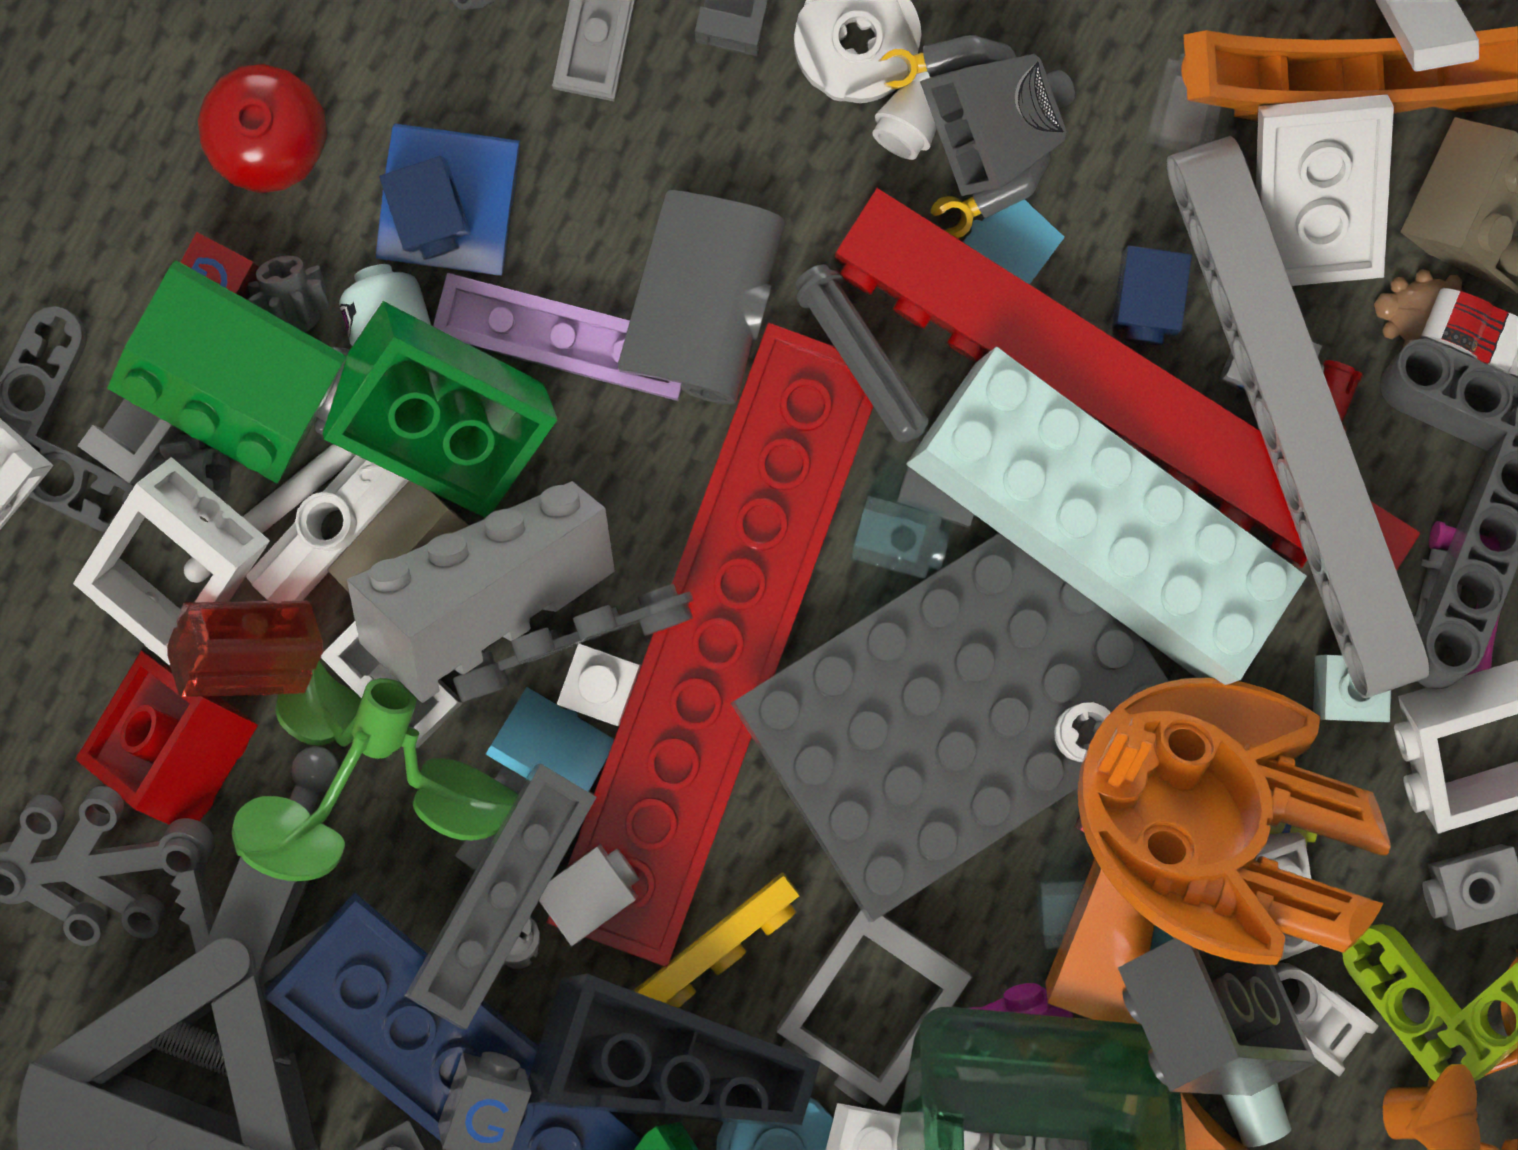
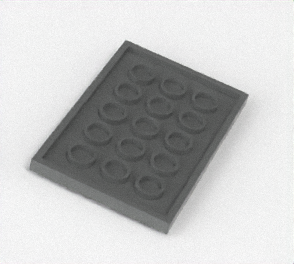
M998 533L736 699L731 705L868 922H873L1078 788L1082 762L1067 758L1059 750L1055 741L1054 728L1057 719L1066 709L1081 703L1094 702L1105 706L1112 712L1119 704L1134 694L1169 681L1137 633L1009 539ZM1088 716V720L1078 722L1075 719L1072 724V728L1079 733L1076 744L1084 749L1085 744L1091 743L1095 735L1093 729L1097 721Z

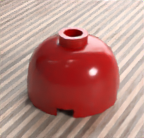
M266 64L241 66L220 77L205 95L198 117L201 148L212 168L234 186L256 193L283 191L305 179L320 158L327 138L325 113L311 87L291 71Z

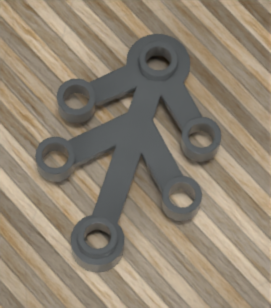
M674 584L638 596L641 609L620 616L616 607L611 608L610 605L589 611L573 618L577 632L560 638L556 629L549 631L548 628L521 636L511 641L515 656L495 662L491 651L482 653V663L464 675L458 672L459 676L453 678L460 700L464 703L510 686L505 671L526 662L537 661L545 658V656H550L578 645V643L597 639L640 622L643 633L646 636L693 619L688 603L694 601L691 591L678 595Z
M98 786L88 792L80 805V820L59 855L36 857L35 854L42 840L53 837L65 818L64 808L57 799L49 795H36L30 799L20 815L21 829L14 841L0 844V902L19 904L28 901L64 921V933L73 943L81 946L93 945L99 940L107 926V915L100 906L92 902L79 903L49 884L65 881L121 913L122 925L129 934L142 939L150 938L157 933L165 918L166 911L164 905L156 897L148 894H138L108 875L163 868L167 873L176 877L179 873L191 870L202 871L214 852L215 839L210 829L203 823L194 819L182 818L173 821L167 827L160 841L92 850L102 832L114 827L124 809V802L115 790L105 786ZM93 804L102 805L110 814L101 813ZM34 812L44 814L50 822L42 821ZM136 912L148 915L151 920L142 919ZM79 920L87 921L93 928L83 926Z

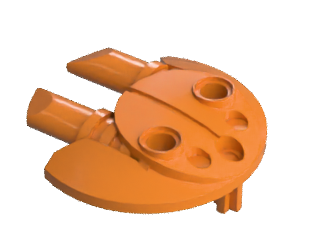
M1188 678L1164 682L1134 694L1119 704L1099 726L1085 752L1080 768L1078 807L1081 824L1090 849L1108 880L1135 910L1158 928L1194 948L1233 961L1277 965L1283 956L1285 943L1283 933L1345 953L1369 929L1383 905L1381 902L1279 869L1276 860L1259 856L1267 843L1271 826L1276 827L1282 822L1383 856L1388 855L1391 845L1385 822L1373 792L1295 766L1294 758L1307 751L1316 738L1321 716L1284 695L1245 682L1236 681L1224 685L1215 678Z

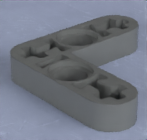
M60 307L43 308L34 313L27 322L0 377V419L31 446H38L41 449L39 453L49 462L64 460L74 471L75 479L73 486L62 496L54 497L48 494L40 481L28 497L98 531L106 532L115 516L111 519L110 523L104 521L103 518L106 510L101 505L84 499L82 511L73 507L74 503L79 500L86 490L89 472L98 476V479L92 483L90 488L112 496L117 492L118 488H121L125 491L122 498L123 503L135 485L41 438L76 368L87 341L86 328L79 317ZM60 319L67 321L64 332L71 336L72 339L67 348L56 346L53 349L47 363L60 366L56 376L53 377L43 368L24 362L29 352L39 359L42 358L48 345V341L40 336L42 328L45 324L55 327ZM32 375L42 381L46 394L44 401L38 408L25 412L17 408L13 402L12 390L19 379Z

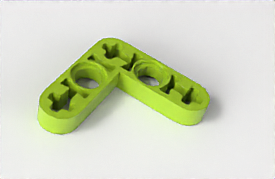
M1385 924L1371 925L1345 953L1342 952L1344 965L1349 975L1433 1081H1436L1449 1066L1447 1059L1452 1055L1451 1048L1461 1045L1466 1052L1461 1063L1471 1072L1474 1081L1484 1077L1518 1048V962L1461 1010L1403 935L1394 927ZM1380 943L1385 949L1380 956L1382 964L1372 967L1366 959L1372 952L1370 945ZM1400 971L1406 973V978L1391 984L1387 989L1385 982L1395 979L1392 974ZM1408 988L1420 990L1429 1001L1430 1011L1424 1023L1412 1021L1403 1010L1402 999ZM1495 1000L1507 1003L1516 1014V1028L1511 1036L1498 1034L1488 1022V1009ZM1445 1022L1448 1028L1437 1033L1438 1038L1428 1041L1425 1033L1439 1028Z

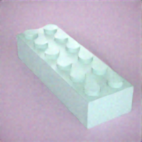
M995 347L974 364L906 463L910 468L1197 678H1215L1224 685L1241 680L1307 577L998 347Z

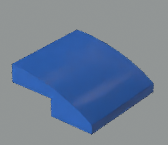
M394 124L386 173L438 156L448 160L471 233L457 238L460 249L435 258L423 260L420 250L413 253L403 251L383 190L376 259L502 276L507 252L510 213L516 188L520 141Z

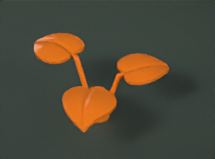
M1517 956V958L1512 962V964H1511V966L1509 967V969H1510L1515 963L1518 962V956ZM1501 1001L1503 1025L1507 1036H1511L1516 1028V1014L1512 1007ZM1518 1048L1486 1075L1518 1064ZM1449 1065L1436 1081L1429 1078L1428 1087L1390 1088L1386 1092L1383 1101V1121L1385 1129L1392 1139H1416L1428 1150H1499L1494 1145L1480 1142V1130L1476 1121L1478 1118L1476 1111L1477 1090L1474 1078L1465 1065ZM1518 1139L1505 1140L1501 1150H1518Z

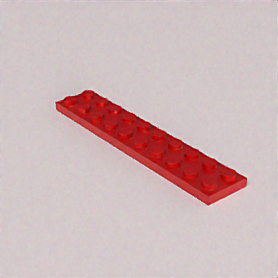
M769 322L672 582L678 595L691 591L694 601L688 603L693 619L653 633L595 790L594 796H596V799L585 817L567 866L568 868L599 844L602 845L607 854H610L615 849H618L623 854L640 879L631 886L638 897L585 937L664 967L668 966L752 738L731 703L775 675L873 409L871 401L834 346ZM549 915L547 923L557 927Z

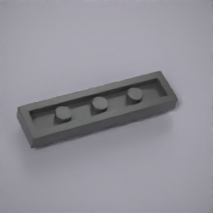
M543 764L534 766L407 990L405 997L461 1029L468 1028L593 805L596 796Z

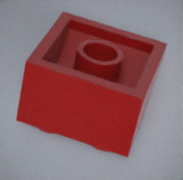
M141 650L75 760L106 786L115 790L125 802L137 811L168 825L182 818L194 819L200 822L202 817L212 807L216 794L236 761L244 754L258 724L230 703Z

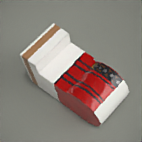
M1441 288L1421 335L1422 339L1437 341L1518 378V316L1497 308L1474 295L1454 289Z

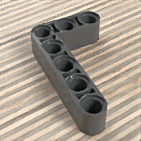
M1418 339L1405 345L1382 372L1380 379L1382 396L1396 410L1487 451L1417 627L1429 663L1428 677L1417 682L1427 688L1437 690L1453 685L1474 670L1482 660L1518 567V495L1507 490L1501 478V473H1505L1518 481V378L1437 341ZM1405 366L1415 367L1420 370L1426 377L1428 386L1417 385L1407 375ZM1464 392L1472 393L1479 397L1484 404L1485 413L1472 409L1465 400ZM1480 528L1489 530L1496 536L1499 541L1500 552L1492 551L1483 544L1479 535ZM1458 584L1467 586L1474 592L1478 600V609L1469 608L1461 602L1457 594ZM1435 641L1443 642L1451 647L1455 653V667L1445 665L1438 659L1434 650Z

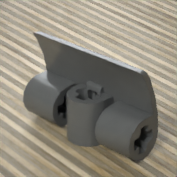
M669 190L664 198L618 361V371L681 383L680 388L696 398L719 404H735L753 340H757L771 285L768 284L783 234L785 220L771 211L752 205L708 195Z

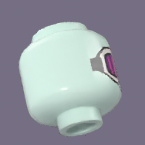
M388 264L374 265L358 271L354 275L356 282L344 290L339 300V306L352 346L382 301L431 325L421 288L416 278L411 274L393 272Z

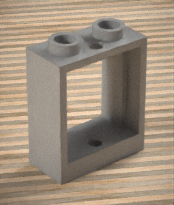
M858 907L778 1024L777 1033L786 1038L781 1047L820 1061L836 1072L839 1076L835 1080L834 1085L857 1102L866 1105L872 1097L885 1106L929 1041L927 1031L940 1025L972 977L965 969L886 915L879 917L873 922H868L862 910ZM863 935L941 987L879 1078L802 1026Z

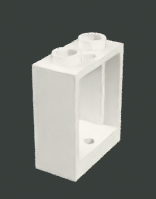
M171 457L136 483L73 584L144 643L148 649L172 666L209 632L270 540ZM199 516L205 518L208 522L201 520ZM145 517L213 574L187 614L119 558Z
M1518 660L1464 676L1448 688L1437 690L1424 688L1398 696L1403 722L1395 724L1394 731L1405 761H1410L1412 774L1404 776V786L1415 813L1425 811L1437 833H1442L1518 809V761L1445 783L1437 740L1440 737L1518 714Z

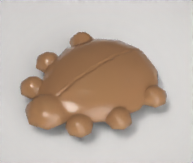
M1424 269L1416 273V281L1408 284L1404 277H1395L1391 282V290L1394 293H1382L1374 303L1377 317L1389 321L1382 329L1384 336L1394 339L1400 335L1405 340L1403 348L1414 340L1422 339L1421 335L1440 289L1448 288L1462 291V280L1458 275H1449L1446 281L1433 279L1430 271Z

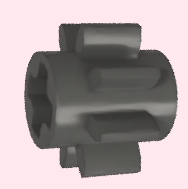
M280 256L265 262L256 272L258 281L247 284L251 296L248 301L303 332L310 330L318 323L320 319L318 310L329 307L326 297L328 291L320 267L317 265L305 270L302 260L295 256Z
M176 434L174 443L160 444L161 452L154 456L150 466V473L172 457L221 499L220 495L226 492L231 480L230 463L225 454L209 445H205L202 441L188 434Z

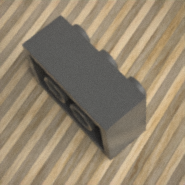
M1174 938L1118 967L1126 986L1122 991L1124 1003L1131 1016L1138 1023L1142 1024L1151 1049L1148 1051L1150 1065L1157 1078L1164 1085L1168 1086L1170 1092L1252 1096L1317 1064L1274 965L1233 961L1209 954Z

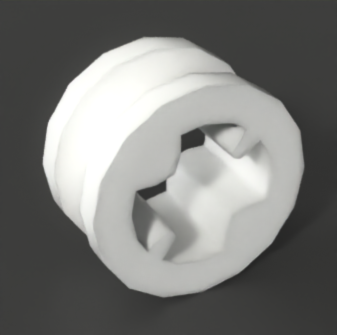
M1094 702L1081 703L1066 709L1058 717L1054 728L1055 741L1059 750L1067 758L1082 762L1090 743L1085 744L1084 749L1076 744L1079 733L1072 728L1073 721L1077 719L1078 722L1088 720V716L1092 717L1097 721L1093 732L1096 733L1099 726L1111 712L1105 706Z

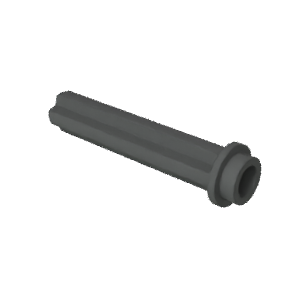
M824 264L807 270L798 278L795 285L798 290L796 299L800 306L811 309L895 440L900 443H906L921 436L928 425V418L841 287L844 280L840 272L830 270Z

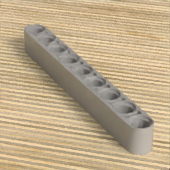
M1228 136L1167 157V172L1175 199L1352 682L1358 693L1367 699L1427 678L1429 675V663L1422 639L1243 153L1236 140L1232 136Z

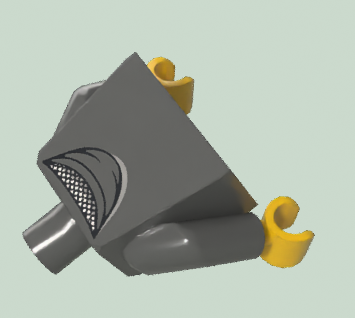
M967 35L923 46V53L915 55L904 49H893L879 59V62L892 57H898L907 64L908 73L903 80L884 83L886 87L891 89H900L910 84L915 79L916 74L928 72L930 78L920 81L961 196L973 195V197L963 202L956 197L945 196L939 198L931 208L933 216L943 214L946 210L953 207L960 209L961 219L959 223L944 231L955 238L963 237L972 227L973 217L982 214L984 218H988L1030 197L1034 193L1051 162L1050 151L1065 141L1067 131L1059 109L1070 105L1075 98L1074 85L1065 72L1053 70L1046 74L1043 63L1036 54L1016 57L1009 45L977 35Z

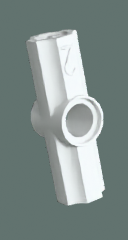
M356 455L323 492L312 494L302 502L297 510L294 524L249 571L246 576L247 579L268 601L283 613L290 615L329 572L327 569L409 480ZM340 510L344 520L341 531L334 538L324 540L321 533V525L324 518L332 511Z

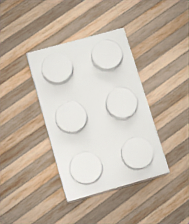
M1388 94L1258 107L1256 191L1291 286L1384 278L1394 106Z

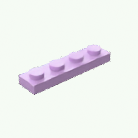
M447 273L433 327L477 349L679 401L682 390L680 388L681 383L618 371V361L630 320Z

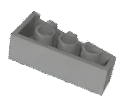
M571 481L564 485L550 487L543 491L541 495L512 508L495 511L484 520L452 534L437 536L427 545L397 558L382 560L373 565L371 569L348 578L347 583L360 644L420 702H425L440 691L439 679L454 669L463 675L483 662V649L501 637L510 641L520 637L530 630L529 622L533 615L542 609L558 611L615 572L606 509Z

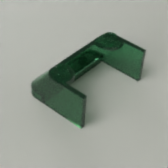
M940 1007L930 1011L923 1018L913 1040L897 1136V1150H964V1131L1087 1141L1088 1150H1186L1181 1092H1170L1168 1086L1164 1085L1155 1075L1148 1058V1051L1151 1049L1142 1024L959 1007Z

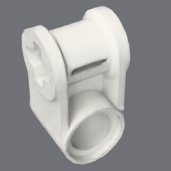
M1278 962L1274 966L1280 980L1293 978L1298 982L1300 988L1299 997L1292 1007L1315 1059L1340 1077L1345 1070L1342 1063L1366 1032L1373 1034L1379 1026L1335 991L1331 992L1311 975L1289 963Z

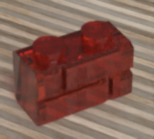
M273 601L184 602L176 621L177 628L173 629L167 645V656L178 694L181 697L305 693L313 676L312 669H316L324 651L323 640L311 603L308 601H281V603Z

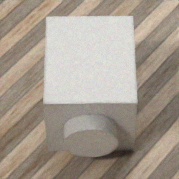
M578 643L557 705L619 726L642 665Z

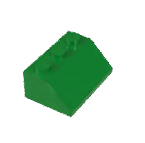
M174 260L125 345L107 389L278 484L308 436L347 356L181 262Z
M382 301L348 352L322 434L324 440L486 518L496 508L558 419L544 383Z

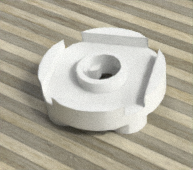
M806 0L804 7L798 14L795 28L794 50L796 58L808 81L831 99L854 103L875 101L896 90L886 87L884 83L894 80L901 81L908 73L907 64L901 58L892 57L879 62V59L893 49H904L912 55L918 54L921 39L920 21L911 0ZM856 22L861 30L869 28L873 30L875 38L868 41V52L857 54L853 48L845 50L841 46L840 41L847 36V24Z

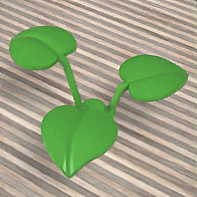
M311 650L295 664L281 685L275 705L277 719L290 735L306 744L325 745L336 740L340 746L346 747L353 742L319 808L312 815L302 805L288 798L262 796L247 802L239 809L233 822L232 837L237 855L242 856L243 860L252 868L273 878L286 881H308L328 874L341 860L345 842L339 833L322 823L329 816L362 753L372 758H386L401 746L404 749L407 781L412 787L419 789L413 800V808L420 819L443 835L470 841L485 839L495 835L518 794L478 769L456 760L433 758L423 764L420 772L416 753V743L420 733L417 729L408 727L416 706V697L401 682L388 678H379L370 681L366 685L361 698L355 691L341 685L332 678L320 663L316 652Z

